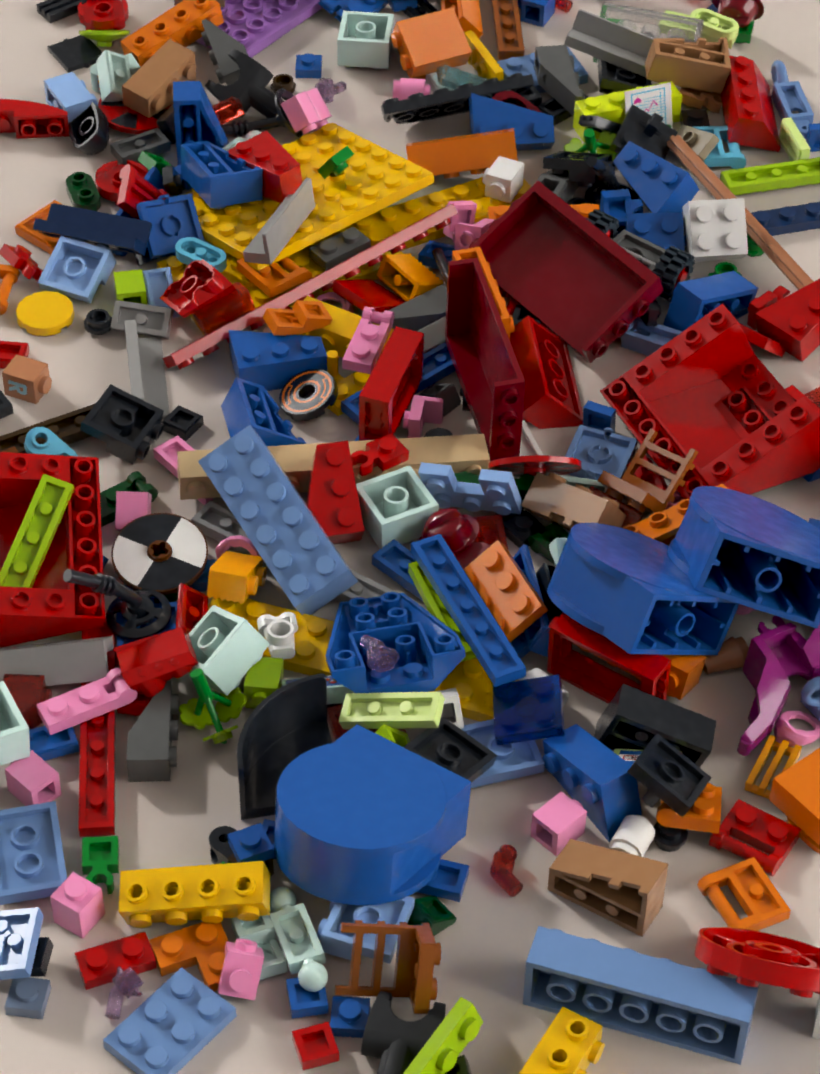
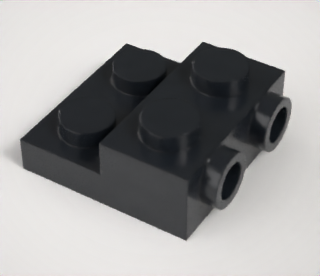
M559 151L543 157V169H552L553 174H568L569 171V181L578 182L579 187H594V184L605 182V180L596 175L595 170L587 165L586 160L589 156H595L600 161L608 162L614 169L615 165L612 162V154Z
M110 384L82 421L80 430L107 443L106 452L133 465L137 458L143 460L146 457L151 446L149 441L151 439L157 441L161 436L165 426L161 423L164 410Z

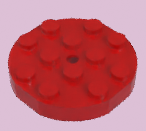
M705 927L699 930L694 954L696 958L707 964L708 972L721 976H729V973L737 976L736 982L744 986L759 987V983L788 988L791 994L800 997L812 998L813 992L820 995V948L791 938L748 929Z

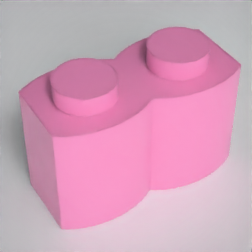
M318 88L301 92L280 104L295 133L302 131L303 135L313 130H319L323 125L328 124L327 119L332 117Z

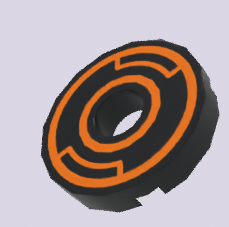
M321 369L302 371L290 378L282 387L279 395L280 406L286 415L291 416L296 421H309L318 418L325 413V408L329 405L332 407L338 395L337 384L327 371ZM314 392L310 397L304 398L307 394Z

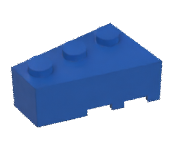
M201 81L173 82L178 165L181 164V144L208 141L220 148L229 144Z
M471 93L469 98L471 134L514 128L517 151L551 149L554 145L553 116Z
M208 141L181 144V175L210 208L224 209L228 205L263 200V169L247 167L244 159L238 158L236 161L229 157L228 151Z
M630 141L613 161L623 178L651 213L683 212L682 207L688 201H691L700 190L689 172Z
M735 271L678 282L673 291V298L663 325L683 332L722 303L736 319H739L749 313L748 306L755 298L758 287Z
M228 330L230 359L235 377L262 385L267 391L282 389L290 378L308 369L327 371V354L320 336H274L273 333Z
M235 378L221 405L230 438L251 425L266 446L307 444L303 438H296L291 432L293 427L289 420L283 421L278 415L280 408L264 386L241 378Z
M577 724L542 740L545 768L556 778L572 799L581 803L587 811V817L608 842L612 840L624 817L628 815L642 816L638 782L627 772L632 765Z

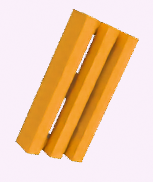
M770 735L745 782L744 790L769 799L771 791L767 787L783 756L786 755L789 758L782 772L797 762L802 746L795 744L794 748L789 747V741L782 740L779 743L776 742L775 736ZM773 750L776 754L760 785L757 786L755 784Z

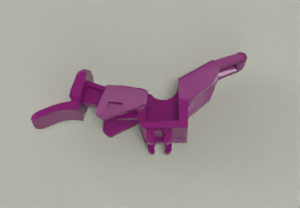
M773 616L772 623L777 628L772 630L768 629L764 622H759L758 632L760 635L751 639L742 669L756 693L748 716L750 726L741 736L737 747L740 755H749L767 735L770 736L786 705L791 689L788 677L797 674L808 681L820 676V624L817 629L813 630L808 640H806L796 631V625L790 622L785 624L781 617Z

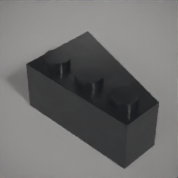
M622 684L597 721L594 737L612 751L614 749L644 750L658 733L677 750L682 751V754L700 768L712 752L717 721L637 688Z

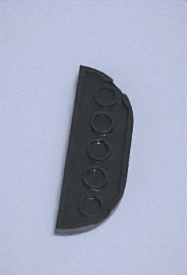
M516 73L508 76L505 80L498 81L497 78H491L480 85L473 86V83H466L455 90L449 91L448 88H441L434 91L433 94L426 96L423 93H417L409 96L406 100L399 101L398 98L388 99L381 105V111L386 122L394 119L396 124L416 123L469 112L471 93L492 98L496 93L502 91H514L522 94L534 85L532 74L523 76L522 73Z

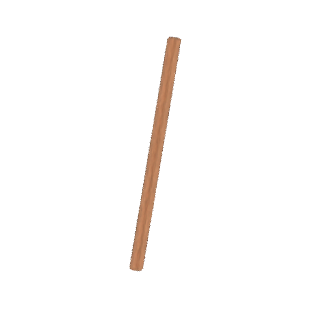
M679 135L669 137L670 140L667 142L668 148L715 199L736 198ZM745 207L747 234L798 290L814 282Z

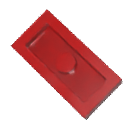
M145 931L75 952V960L86 990L157 968L156 958Z

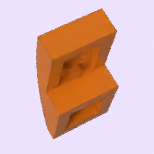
M296 300L292 310L266 308L263 316L274 336L296 335L314 331L330 325L333 320L320 301Z

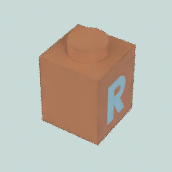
M17 354L2 372L5 395L37 404L43 395L49 392L52 385L47 363Z

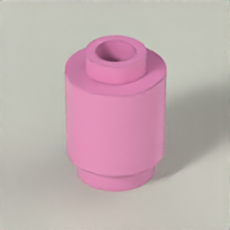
M400 78V81L394 80L393 98H398L399 101L406 100L409 96L417 93H423L424 96L430 95L431 86L426 84V79Z

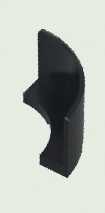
M320 673L307 676L279 688L266 697L245 722L237 745L241 820L275 815L277 784L283 770L301 754L313 748L332 743L327 722V684L325 674Z

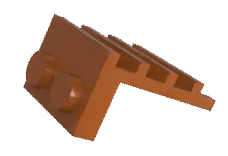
M652 429L648 432L621 479L603 470L597 480L607 488L606 495L618 502H622L623 499L628 501V506L642 514L645 510L652 514L665 510L669 502L673 503L676 497L673 495L678 486L683 487L686 481L683 478L688 470L692 471L694 469L693 461L699 453L691 448L687 456L682 458L653 444L658 433ZM650 450L681 466L676 474H672L644 460L643 458L647 451ZM640 466L671 481L666 491L634 476L637 468Z
M355 920V923L341 922V932L354 933L349 986L335 985V995L377 997L380 991L392 993V997L409 998L414 1014H428L430 1000H436L437 978L433 977L434 965L439 966L441 961V944L435 942L429 923L408 925L407 922H399V925L385 924V921H377V924L363 923V920ZM364 933L376 934L371 986H358ZM386 934L398 935L393 987H381Z

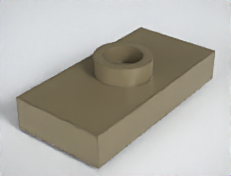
M682 124L677 131V135L689 145L702 161L707 158L719 142V138L715 134Z

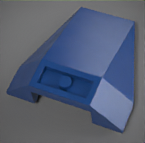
M388 592L378 597H356L339 603L326 652V662L332 678L354 693L435 691L466 655L457 633L405 593Z

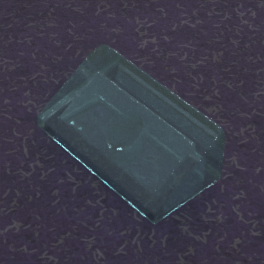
M447 65L437 68L438 83L454 90L466 83H473V86L488 80Z

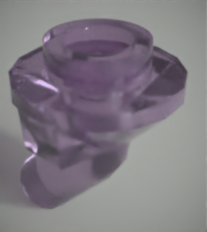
M320 78L319 82L315 84V88H318L325 104L333 102L334 95L345 91L347 85L343 81L333 84L331 78Z
M369 635L361 637L360 645L368 649L366 651V664L369 669L376 670L377 672H386L395 667V663L400 659V655L394 648L386 647L381 640Z
M118 966L116 976L111 979L114 982V986L110 990L105 1017L109 1019L120 1018L124 996L129 999L132 996L140 997L143 995L139 988L144 982L132 967L124 970L121 966Z

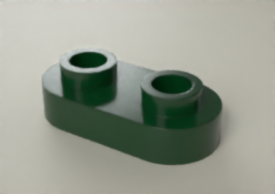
M75 172L68 176L66 179V190L72 206L98 211L101 207L100 194L93 178L84 172Z

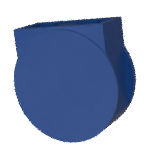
M715 486L695 488L689 498L690 504L676 537L671 541L667 550L670 560L689 577L694 589L817 629L820 624V530L801 517L749 494Z
M579 523L571 528L547 588L549 598L561 611L583 626L607 637L629 654L718 655L739 606L737 603L696 591L689 577L670 560L667 553L668 545L624 528L601 523Z
M356 724L333 743L313 748L301 754L283 770L277 784L274 832V854L282 872L295 885L316 897L348 905H377L403 899L423 888L436 874L441 856L466 836L471 781Z

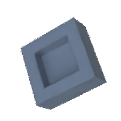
M31 977L12 979L5 1003L6 1015L43 1020L51 991L50 980Z

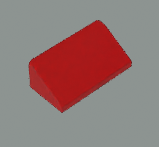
M181 583L178 587L176 628L185 627L189 634L207 613L208 597Z

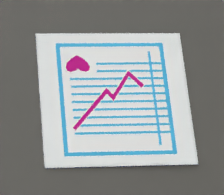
M671 82L624 92L625 113L633 104L651 116L657 113L663 117L661 122L670 124L671 128H673Z

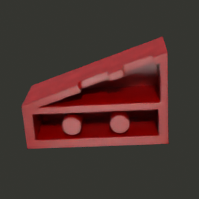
M267 130L247 141L237 143L235 147L228 150L230 158L236 161L238 158H242L246 161L247 167L263 169V196L281 204L288 194L293 195L302 184L300 164Z
M820 279L755 313L757 332L786 346V352L801 362L820 345Z
M348 440L316 446L306 505L333 545L361 541L365 532Z

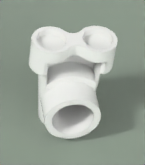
M284 612L277 617L270 614L261 615L257 619L258 631L270 644L268 649L271 658H293L295 656L294 633L298 630L296 615L292 612Z

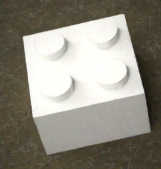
M744 198L688 201L682 207L684 235H686L685 252L693 255L695 262L742 259L748 255Z

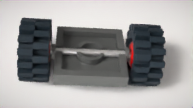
M598 209L589 213L588 218H586L588 221L660 278L664 291L659 297L671 302L673 291L678 282L690 279L691 276L689 275L693 272L694 268L692 266L695 264V257L675 246H670L669 249L661 248L626 230L618 234L619 220Z

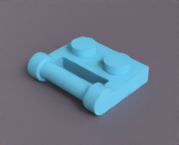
M727 126L693 127L713 133L719 138L717 145L703 161L709 168L731 166L732 169H740L746 166V158L741 153L739 144L737 142L728 143ZM721 139L728 143L730 153H725Z

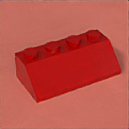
M730 56L731 71L721 94L725 124L728 127V143L737 142L742 146L779 152L781 146L769 84L753 60L744 56Z
M528 315L516 324L514 332L510 333V343L525 379L523 421L525 420L526 423L530 422L538 429L583 425V410L568 346L563 340Z

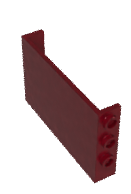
M537 181L520 198L514 200L509 209L500 218L495 219L489 226V229L480 238H476L469 246V248L480 246L486 262L488 261L490 264L492 276L497 280L500 289L535 318H538L542 324L590 364L596 358L604 355L608 346L617 337L624 335L629 325L637 317L644 315L649 305L664 291L660 278L540 181Z
M478 257L449 261L445 342L478 434H484L490 462L501 458L520 456L525 379Z

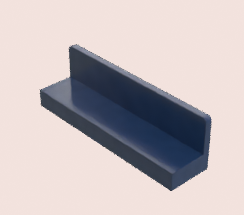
M52 203L47 220L35 218L33 230L48 237L58 239L60 236L75 238L95 246L102 244L113 250L145 256L152 223Z

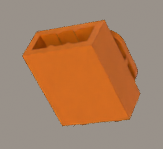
M453 7L397 21L391 33L392 44L394 48H397L401 66L407 72L409 78L426 79V74L465 65L472 53Z
M818 748L773 778L769 800L787 816V823L801 829L799 838L812 850L820 853V748Z

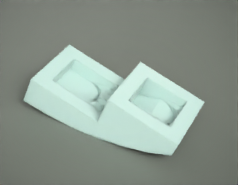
M269 915L259 916V919L253 921H244L237 917L230 918L236 939L254 941L258 944L257 947L263 949L264 961L259 980L288 972L287 962L276 940L274 925Z

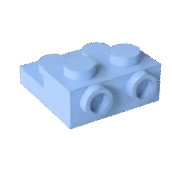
M60 236L37 284L40 289L58 292L67 297L91 303L99 285L106 284L117 261L111 249L105 245L97 244L95 246L80 239Z
M407 896L397 901L377 905H348L331 901L329 907L331 913L328 919L323 918L317 931V936L321 940L324 953L351 960L354 933H342L340 930L341 922L355 923V920H363V923L377 924V921H385V924L399 925V922L408 923L414 909L415 898ZM363 934L362 956L374 959L376 934ZM386 934L383 962L391 963L397 949L398 935Z

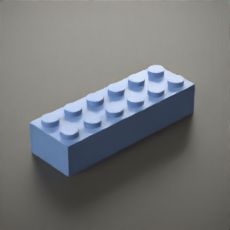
M251 425L198 461L293 606L301 615H312L359 582L266 444Z
M538 926L526 960L523 1004L558 1014L563 1006L606 1028L741 1065L751 1029L759 987L741 985L736 982L737 978L716 975L708 972L707 969L692 968L675 963L670 959L655 958L638 953L633 949H622L601 943L596 939H585L567 934L559 929H548Z

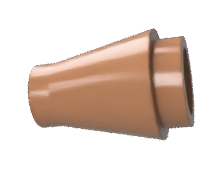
M732 636L723 642L718 655H704L706 660L703 670L706 675L742 668L749 649L746 641L741 636L738 638Z

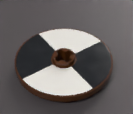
M170 513L148 514L131 521L118 533L111 551L112 564L118 578L131 589H150L163 595L178 592V587L181 583L190 586L202 575L208 562V544L203 532L192 521Z

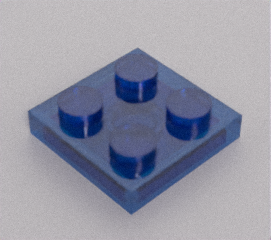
M559 674L513 681L497 687L493 685L494 736L497 745L565 735L562 683Z

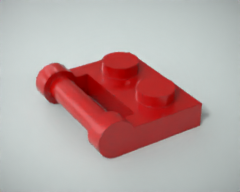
M130 164L125 165L119 173V177L122 180L117 206L135 219L140 220L136 208L138 203L156 200L161 195L169 194L163 189H157L137 174V170Z
M738 799L720 824L719 834L712 833L709 846L717 850L723 848L746 860L755 857L764 872L773 877L799 839L801 829Z

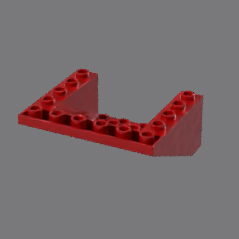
M723 303L600 390L604 399L611 408L616 409V414L640 445L650 429L658 433L653 444L682 458L687 456L691 448L699 452L693 461L694 469L692 471L688 470L683 478L686 481L683 487L678 486L676 490L683 500L689 499L692 491L697 487L718 486L722 483L728 489L750 495L814 473L820 468V416L804 397L796 402L755 355L739 322ZM650 450L647 451V454L658 467L672 474H676L681 466Z
M0 452V571L42 475L46 474L71 483L75 488L32 588L0 586V648L104 626V594L95 593L91 588L68 583L63 580V573L66 569L92 575L97 573L103 574L99 460L97 457Z

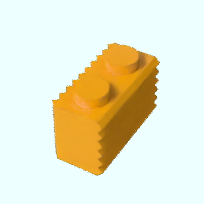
M411 253L384 255L377 273V277L405 302L443 284V280L436 277V274L429 271V268L422 265V262L415 259V256H412Z
M225 551L209 569L207 597L209 599L214 597L215 600L220 598L221 601L226 599L228 602L232 600L234 603L239 601L242 604L250 595L255 596L258 586H264L267 575V568L263 567L262 557Z

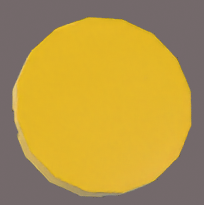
M43 291L33 293L21 300L16 308L18 325L21 329L22 327L25 328L27 333L36 336H50L60 333L61 328L66 325L68 328L72 324L74 308L72 301L67 296L58 292Z

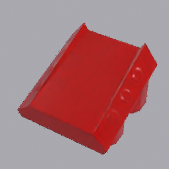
M202 259L201 261L195 260L191 262L184 270L183 277L179 281L173 282L160 299L182 318H185L237 289L216 268Z
M178 627L113 648L120 665V674L127 685L146 697L155 696L163 690L168 680L173 677H183L195 665L199 664L185 627Z

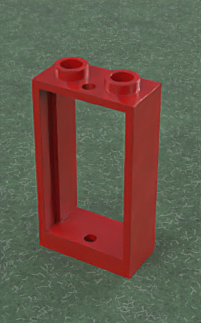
M397 326L394 328L359 395V441L376 440L390 433L395 434L405 410H407L423 378L424 333Z
M564 612L560 617L556 616L549 624L547 672L608 704L622 684L666 700L671 667L670 659L658 654H629L607 637L583 626ZM572 643L642 678L641 685L572 650Z

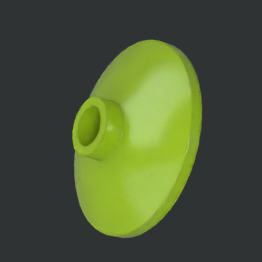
M80 30L79 34L85 38L97 41V47H112V41L126 37L130 34V31Z

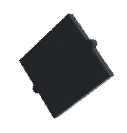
M81 35L71 39H64L62 42L48 46V51L68 73L84 67L89 68L90 65L96 63L103 53L90 39Z

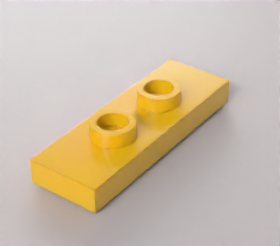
M472 30L465 31V37L472 51L468 64L474 67L478 77L483 79V81L491 78H497L498 81L504 80L503 69Z

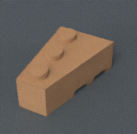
M684 38L653 39L645 62L647 80H652L656 83L672 81L674 85L682 88L689 87L705 92L722 94L731 71L727 38H719L718 42H706V38H698L697 42H684Z
M169 39L122 85L123 105L150 118L173 104V82L196 81L195 52Z
M537 472L521 504L530 513L551 523H557L569 531L574 525L579 523H601L621 528L627 516L618 509L620 503L606 496L599 497L594 495L593 491L579 484H576L575 487L566 484V479L552 472L548 476Z
M570 839L549 868L547 890L643 937L663 906L669 863Z

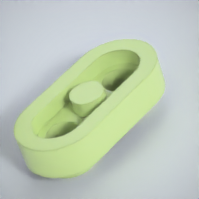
M704 8L696 9L690 15V27L698 33H703L718 40L719 38H727L728 42L737 37L739 25L732 18Z

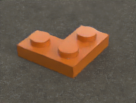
M201 922L149 939L161 976L177 972L181 967L186 969L197 965L205 985L214 992L218 991L225 959L226 942L229 941L221 922Z

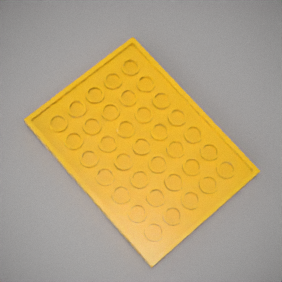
M335 123L325 124L321 129L302 135L296 141L281 145L300 164L302 182L306 178H311L315 208L303 221L273 263L433 184L434 174ZM348 146L354 153L347 161L349 167L338 176L332 173L324 179L318 172L320 167L329 158ZM194 189L185 193H192L204 240L237 259H244L243 251L280 205V203L263 196V200L228 205L224 209L210 208ZM246 262L257 271L270 266L268 264Z

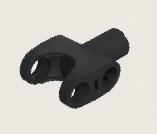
M232 49L228 56L240 68V75L237 81L230 85H221L209 80L205 87L221 104L240 118H243L250 107H253L266 118L276 117L275 94L265 88L274 75L253 58Z
M380 991L368 1016L362 1040L361 1055L381 1059L377 1074H403L444 1020L446 1004L435 1002L433 1009H430L428 1014L422 1019L404 1021L393 1014L391 1009L392 993Z

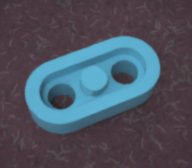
M182 238L175 245L177 260L186 265L195 260L201 261L204 259L220 273L227 267L226 253L222 249L198 238Z
M35 427L26 435L24 447L25 451L29 454L78 456L73 449L48 428ZM43 438L46 440V443L39 444L35 439Z

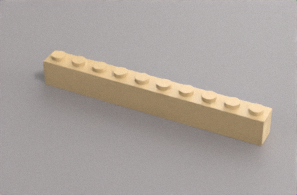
M484 434L398 438L409 451V459L385 471H382L378 466L374 467L373 471L366 476L359 474L360 465L363 463L354 465L353 471L356 484L409 465L420 478L418 471L421 462L451 465L454 473L466 471L474 475H480L481 469H488L490 457ZM373 440L348 441L350 454L360 450L366 451V444ZM326 443L267 447L297 492L302 493L308 492L316 446ZM215 449L177 451L180 500L221 497L198 462Z

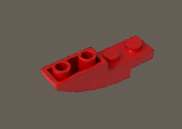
M0 99V133L16 132V139L70 136L68 112L57 107L32 101Z

